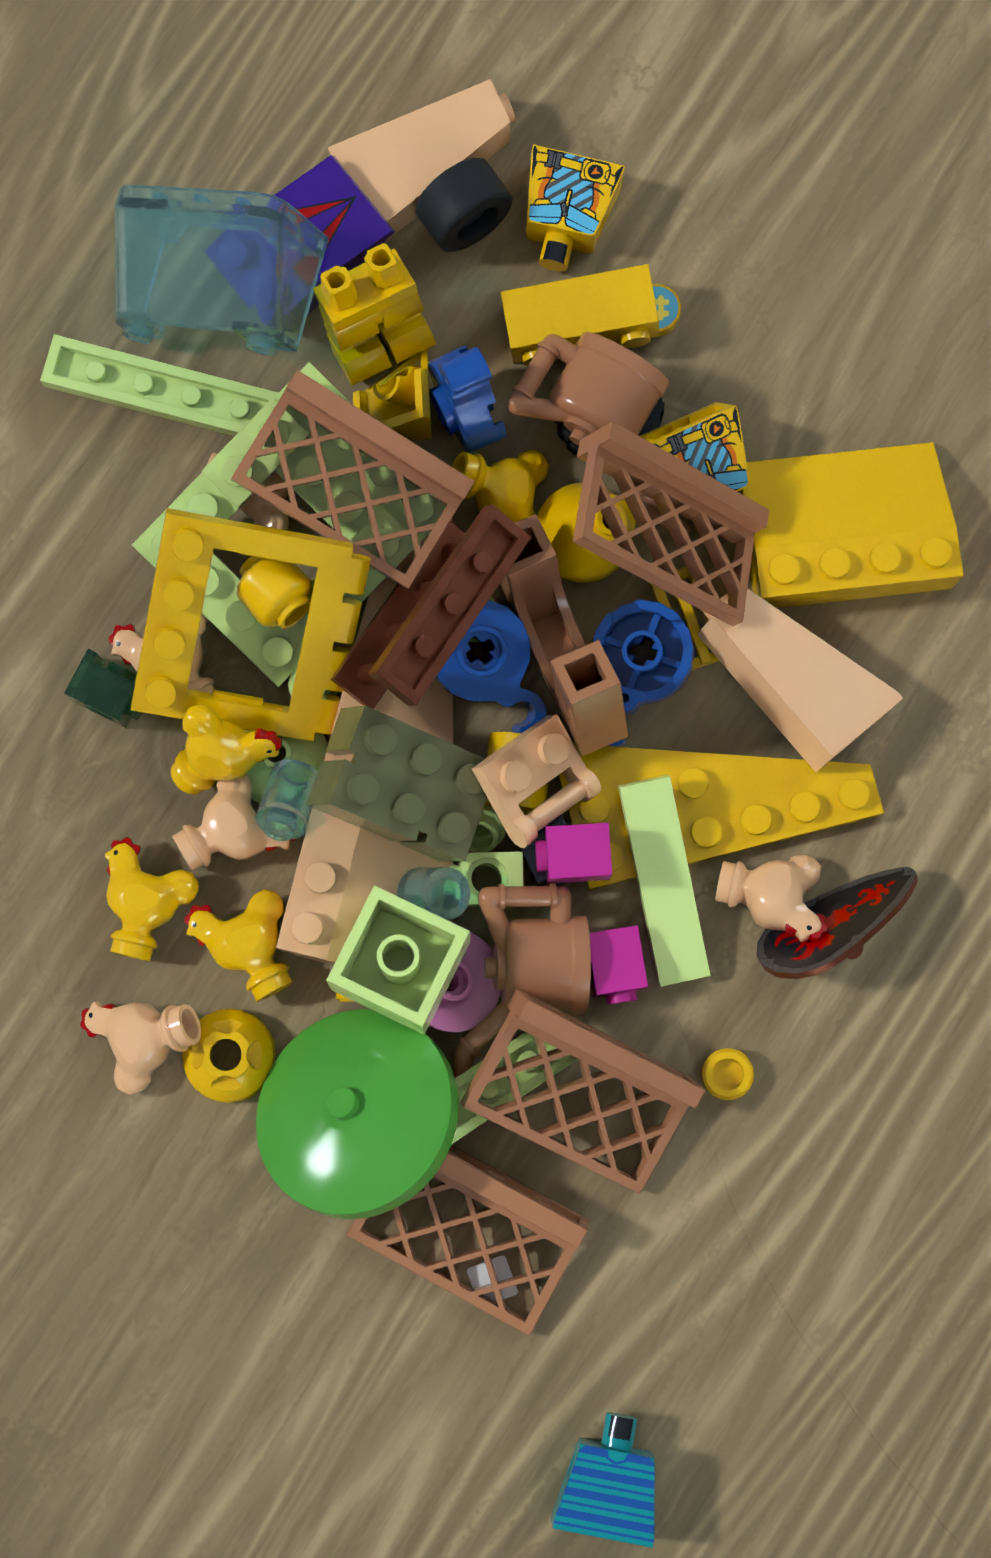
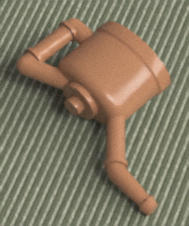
M583 332L576 345L559 335L549 334L542 342L538 343L536 346L538 350L520 381L512 387L513 393L508 399L507 407L512 414L517 416L563 422L564 426L572 432L569 439L579 445L580 439L612 421L639 435L659 398L663 397L668 389L670 382L659 369L647 360L601 335ZM559 359L567 365L550 392V400L536 398L535 394L554 361ZM638 492L651 520L660 517L661 513L655 501ZM681 520L689 535L692 526L686 520ZM664 521L659 523V525L668 529Z
M549 883V886H505L504 884H498L497 887H484L480 890L478 903L496 944L493 948L492 958H484V977L493 978L494 989L501 991L502 1001L465 1037L462 1036L459 1039L460 1043L455 1049L453 1058V1074L455 1078L473 1067L474 1056L477 1058L480 1055L479 1051L498 1034L510 1012L507 1004L516 988L571 1016H586L591 979L589 925L586 916H571V892L567 887L556 886V883ZM549 906L550 918L514 919L508 921L504 909L505 907Z

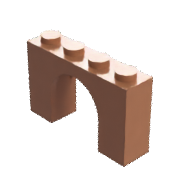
M535 514L516 522L521 529L531 536V539L501 581L500 587L510 610L524 624L530 639V652L582 757L628 737L621 683L600 641L597 640L588 645L585 644L564 593L557 555Z

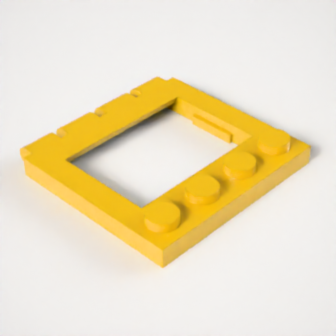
M166 508L131 711L183 719L189 707L204 704L214 709L220 719L227 720L243 730L256 731L257 728H262L267 731H274L277 736L312 742L314 741L315 732L331 734L341 698L333 694L324 693V690L343 691L330 679L350 652L348 648L335 646L334 642L354 643L362 606L360 601L344 597V593L364 595L371 558L353 553V543ZM214 548L285 563L318 567L290 706L263 702V698L212 690V693L188 689Z

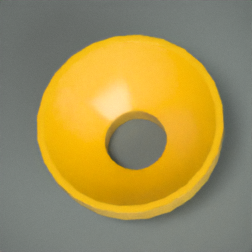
M222 1009L199 1020L201 1026L200 1041L195 1045L189 1046L182 1053L183 1068L188 1080L197 1091L214 1101L232 1103L253 1097L262 1090L267 1074L276 1060V1047L271 1032L256 1016L243 1010ZM223 1039L235 1041L240 1046L242 1054L237 1067L228 1071L218 1069L211 1060L213 1046Z

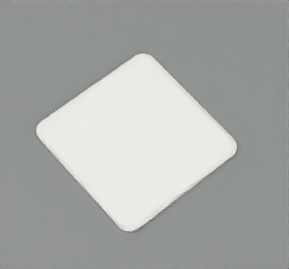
M501 1255L492 1259L498 1281L513 1277L505 1256ZM485 1262L467 1269V1274L473 1288L491 1284ZM516 1285L501 1289L504 1299L518 1294ZM494 1292L483 1294L497 1302Z

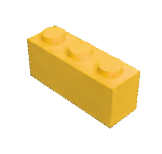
M648 264L501 291L513 363L523 362L525 366H528L538 350L536 346L549 334L559 335L576 345L583 332H591L621 344L625 348L640 347L648 344L651 338L659 337V318Z

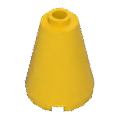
M583 483L570 484L555 491L547 498L537 513V517L557 555L561 578L577 583L602 580L620 568L573 542ZM607 489L611 499L618 496ZM625 499L615 503L614 505L627 531L634 530L636 522ZM601 511L595 514L593 533L608 541H612L614 537Z

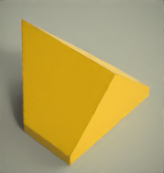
M427 349L404 360L365 391L358 390L353 392L354 406L408 440L432 438Z

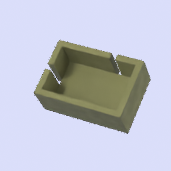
M366 705L341 708L325 752L334 756L354 754L351 762L346 759L321 762L306 805L388 840L401 841L400 845L438 861H466L487 800V796L472 768L485 758Z

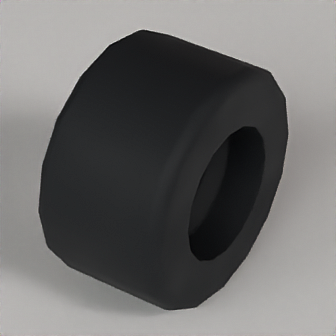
M470 158L453 165L436 177L419 197L415 213L443 251L456 252L470 247L491 233L508 214L513 197L485 159Z

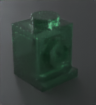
M87 649L64 694L72 702L126 728L131 718L138 720L143 712L131 711L136 674L111 661L107 668H104L105 662L98 653Z

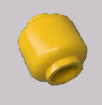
M251 556L241 566L239 573L242 577L237 585V597L260 624L269 628L280 626L286 629L295 625L309 612L313 583L296 563H285Z

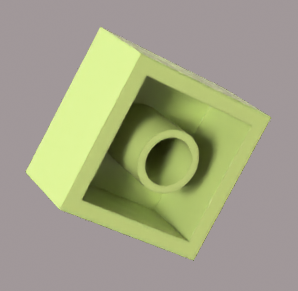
M374 885L326 981L332 991L425 1035L471 942L470 931Z

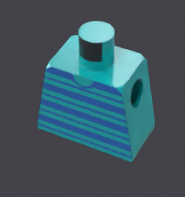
M606 1412L602 1441L586 1438L578 1439L552 1511L551 1523L553 1529L653 1548L655 1462L652 1452L633 1448L637 1418L620 1413Z

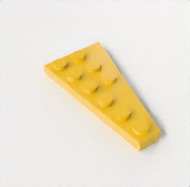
M605 746L581 757L586 768L591 770L601 784V792L587 802L581 800L567 810L571 825L609 823L612 876L610 880L586 881L589 891L636 879L618 785L664 775L670 776L688 865L884 814L871 764L829 761L819 771L815 772L805 760L627 747L617 748ZM560 773L558 775L561 788H564L568 785V782L563 773Z

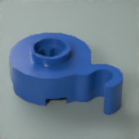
M464 345L428 362L429 374L434 385L433 388L429 389V393L435 410L449 435L455 433L467 453L470 454L507 436L504 422L500 420L494 423L490 411L494 410L493 403L496 402L489 382L492 374L477 347L468 350L467 346Z
M488 600L434 680L447 692L469 701H494L506 707L524 701L528 708V714L522 722L512 726V732L523 733L546 716V707L543 700L536 693L523 689L520 686L530 661V639L524 624L508 607ZM473 637L478 641H487L489 649L485 651L488 655L482 662L475 658L467 659L466 652L471 650L467 643Z
M637 600L633 601L634 603L622 605L614 612L607 614L594 633L593 642L600 641L621 683L624 710L627 715L634 714L642 705L668 699L683 687L692 673L695 649L690 630L678 613L659 602ZM645 640L654 642L652 650L657 652L654 661L647 660L644 666L634 664L637 658L634 655H630L632 646H642ZM626 739L619 740L608 746L625 747Z

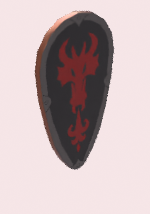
M901 867L877 872L846 883L805 902L804 904L813 913L824 915L828 932L822 935L819 941L807 940L800 942L798 937L788 935L785 931L765 929L757 942L756 955L760 964L766 972L778 978L801 979L829 970L847 957L849 959L858 958L863 952V945L902 909L912 895L918 882L915 870L910 867Z

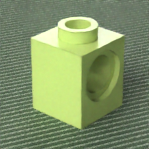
M523 852L468 853L466 861H459V865L449 866L450 896H459L460 908L480 907L478 903L479 891L474 888L471 880L473 871L478 867L488 866L493 868L499 875L500 884L505 886H524Z

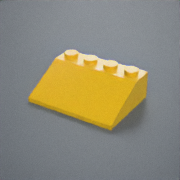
M933 442L747 462L750 481L748 486L740 490L739 493L769 509L767 528L756 532L754 537L750 566L752 592L775 608L952 589L964 576L957 526Z

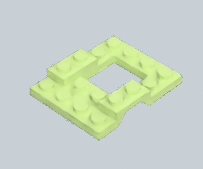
M310 362L302 368L300 372L348 401ZM287 385L274 398L272 397L201 471L202 473L168 508L229 520L248 501L253 493L233 482L231 477L278 403ZM288 406L278 422L282 444L312 438L307 418ZM316 424L318 436L332 434ZM273 432L262 449L276 446ZM341 439L320 443L327 472L356 466L352 447ZM314 445L284 452L291 481L320 474ZM360 452L363 464L375 462V460ZM278 453L256 458L246 476L261 485L275 472L284 480ZM380 467L365 471L371 500L400 494L396 475L386 467ZM358 473L329 479L336 508L365 502ZM404 479L407 492L419 489ZM322 481L293 487V490L317 513L329 510ZM429 494L408 498L415 528L436 523L446 507L445 504ZM402 500L373 506L380 536L408 530ZM366 508L338 515L342 535L347 539L356 542L373 538ZM166 510L132 544L155 568ZM331 516L323 518L333 528ZM430 531L417 534L419 543ZM410 536L382 542L386 563L394 568L413 550ZM375 544L362 547L378 557ZM213 552L202 614L279 687L297 669L308 613L295 625L286 629L280 626L272 628L263 626L237 597V585L240 578ZM370 567L364 595L344 593V597L356 599L362 603L386 576ZM316 576L312 579L313 587Z

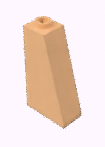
M491 79L332 145L328 147L329 156L336 157L395 231L384 242L386 243L417 217L415 213L416 203L422 192L436 177L453 165L470 158H483L487 161L510 142L511 122L515 121V114L505 93L498 95Z
M747 589L742 623L731 626L706 612L704 613L709 620L697 634L699 638L815 772L819 771L903 699L895 689L749 589ZM728 594L720 598L721 601L727 604L729 597Z

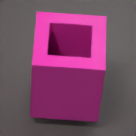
M609 823L546 826L544 840H535L537 872L547 871V884L610 880L612 876Z
M638 925L590 933L591 980L594 998L606 996L607 1005L637 1001L636 991L645 990L648 987Z

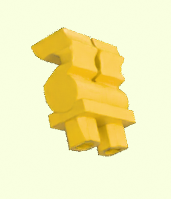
M385 243L368 250L367 255L364 257L365 263L349 271L346 267L335 266L322 272L320 276L321 284L313 288L325 322L323 324L327 330L326 336L331 350L351 386L392 367L384 346L377 336L378 333L397 364L437 344L427 322L421 314L424 311V307L418 295L416 283L395 248L391 250Z

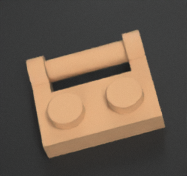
M558 714L545 716L472 768L508 836L521 848H525L538 838V831L579 801L587 802L601 792V784L591 770L586 768ZM560 773H563L568 785L527 815H524L518 804Z

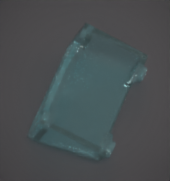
M123 185L119 189L115 203L116 324L123 329V336L143 344H150L153 338H162L166 326L235 332L247 341L246 347L249 350L262 355L273 356L277 350L297 352L314 294L313 288L317 283L329 238L291 204L270 194L249 191Z

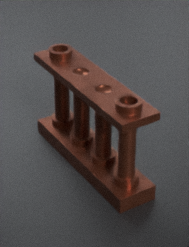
M493 504L482 508L466 533L450 521L409 589L402 587L398 583L396 584L330 680L361 705H366L372 709L376 707L387 689L406 705H417L527 545L531 536Z

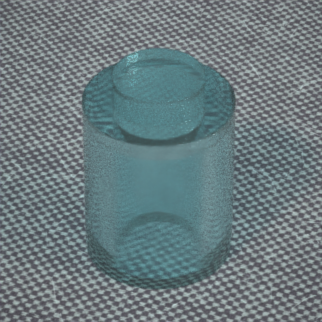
M284 759L273 765L256 814L258 826L268 837L277 841H288L304 835L312 809L306 803L318 773L309 764L299 760Z
M416 867L407 871L402 876L398 884L397 896L441 918L450 920L461 915L467 908L470 900V886L466 877L454 868Z

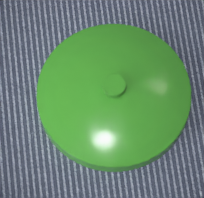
M371 1009L340 1012L315 1022L297 1035L283 1049L269 1070L262 1086L256 1114V1135L260 1154L269 1174L289 1197L310 1210L325 1216L339 1219H362L374 1217L399 1207L428 1184L441 1167L452 1145L458 1120L459 1102L456 1081L451 1066L439 1046L426 1033L423 1035Z

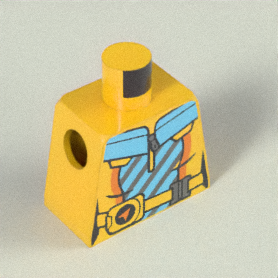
M533 144L526 237L543 243L538 262L542 267L552 271L563 272L568 268L572 250L593 253L621 191L625 166Z
M715 402L640 436L735 491H740L749 484L750 480L741 424L736 405Z

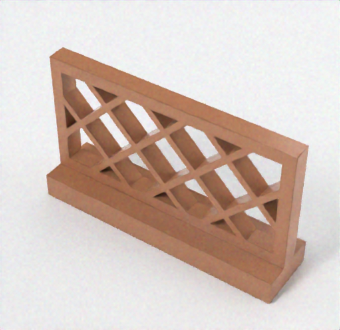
M296 370L278 403L231 477L233 482L320 536L353 543V553L370 557V567L406 589H409L457 508L475 482L299 370ZM288 406L307 418L312 438L282 444L278 422ZM316 424L332 434L318 436ZM273 432L276 446L262 449ZM341 439L351 445L356 466L327 472L320 443ZM314 445L320 474L291 481L284 452ZM360 452L375 460V462L363 464ZM278 453L285 482L264 487L246 476L256 458ZM386 467L395 473L400 494L371 500L365 471ZM358 473L365 502L336 508L329 479ZM404 479L419 489L407 492ZM322 481L329 510L307 514L298 508L293 487ZM287 489L290 502L273 492ZM429 494L446 505L436 523L415 528L408 498ZM402 500L408 530L380 536L373 506ZM366 508L373 538L352 542L342 535L338 515ZM331 516L334 530L317 519ZM430 531L420 548L417 534ZM410 536L415 558L405 574L386 563L382 542ZM375 544L378 557L362 547Z
M613 421L580 439L577 458L586 462L573 542L731 626L742 623L754 537L756 532L767 528L769 509ZM602 472L615 479L622 494L611 499L602 480ZM638 492L655 501L661 513L660 517L651 520ZM624 499L638 528L630 532L627 531L614 505ZM601 511L614 537L612 541H608L593 533L595 514ZM678 514L693 521L700 538L691 542ZM663 521L678 548L669 554L655 528V525ZM641 533L655 561L650 563L642 559L631 537ZM717 535L731 543L736 542L733 562H729ZM701 543H704L717 569L710 574H707L694 548ZM681 554L694 580L693 583L689 584L680 578L671 560L672 558ZM719 575L729 594L728 604L719 599L710 581Z
M516 988L507 1004L510 1012L460 1104L464 1108L640 1194L688 1106L696 1109L706 1090L690 1076ZM517 1029L534 1036L539 1055L511 1063L507 1047ZM544 1042L556 1047V1049L547 1052ZM568 1055L578 1058L583 1077L556 1086L550 1062ZM502 1058L504 1066L496 1069ZM588 1064L601 1071L591 1074ZM542 1065L548 1089L521 1098L515 1073ZM504 1077L508 1078L513 1101L496 1107H491L479 1101L489 1082ZM613 1077L621 1080L627 1099L600 1108L594 1084ZM632 1086L644 1093L634 1095ZM586 1087L592 1111L565 1119L559 1096ZM552 1099L558 1122L540 1129L529 1126L524 1108ZM657 1099L671 1105L662 1123L646 1129L643 1128L638 1106ZM630 1109L636 1132L609 1141L603 1118ZM517 1111L519 1120L507 1114ZM595 1121L602 1144L583 1151L574 1148L569 1130ZM561 1133L563 1142L552 1136ZM653 1138L648 1146L647 1140ZM639 1143L642 1159L634 1174L631 1176L617 1169L613 1151ZM605 1155L607 1164L596 1159V1157Z
M451 1145L441 1167L433 1176L443 1183L432 1186L429 1181L420 1192L410 1199L413 1200L427 1196L434 1224L407 1231L399 1206L392 1209L399 1234L381 1239L362 1228L367 1218L354 1219L346 1234L348 1237L530 1336L574 1252L580 1246L588 1231L590 1221ZM454 1188L465 1195L470 1213L442 1221L434 1193ZM474 1200L488 1208L477 1211ZM497 1213L509 1218L516 1238L488 1246L480 1218ZM472 1221L480 1248L453 1256L445 1228ZM520 1225L534 1233L523 1236ZM437 1231L445 1259L426 1264L415 1257L410 1239ZM545 1238L563 1248L555 1265L533 1271L526 1248L527 1243ZM402 1241L405 1251L392 1244ZM518 1246L526 1273L498 1281L490 1254ZM483 1256L491 1284L472 1289L461 1283L455 1264ZM448 1266L451 1277L437 1269ZM549 1276L543 1288L539 1291L536 1279ZM525 1282L530 1283L535 1302L526 1318L506 1308L501 1289ZM494 1292L497 1302L483 1294Z

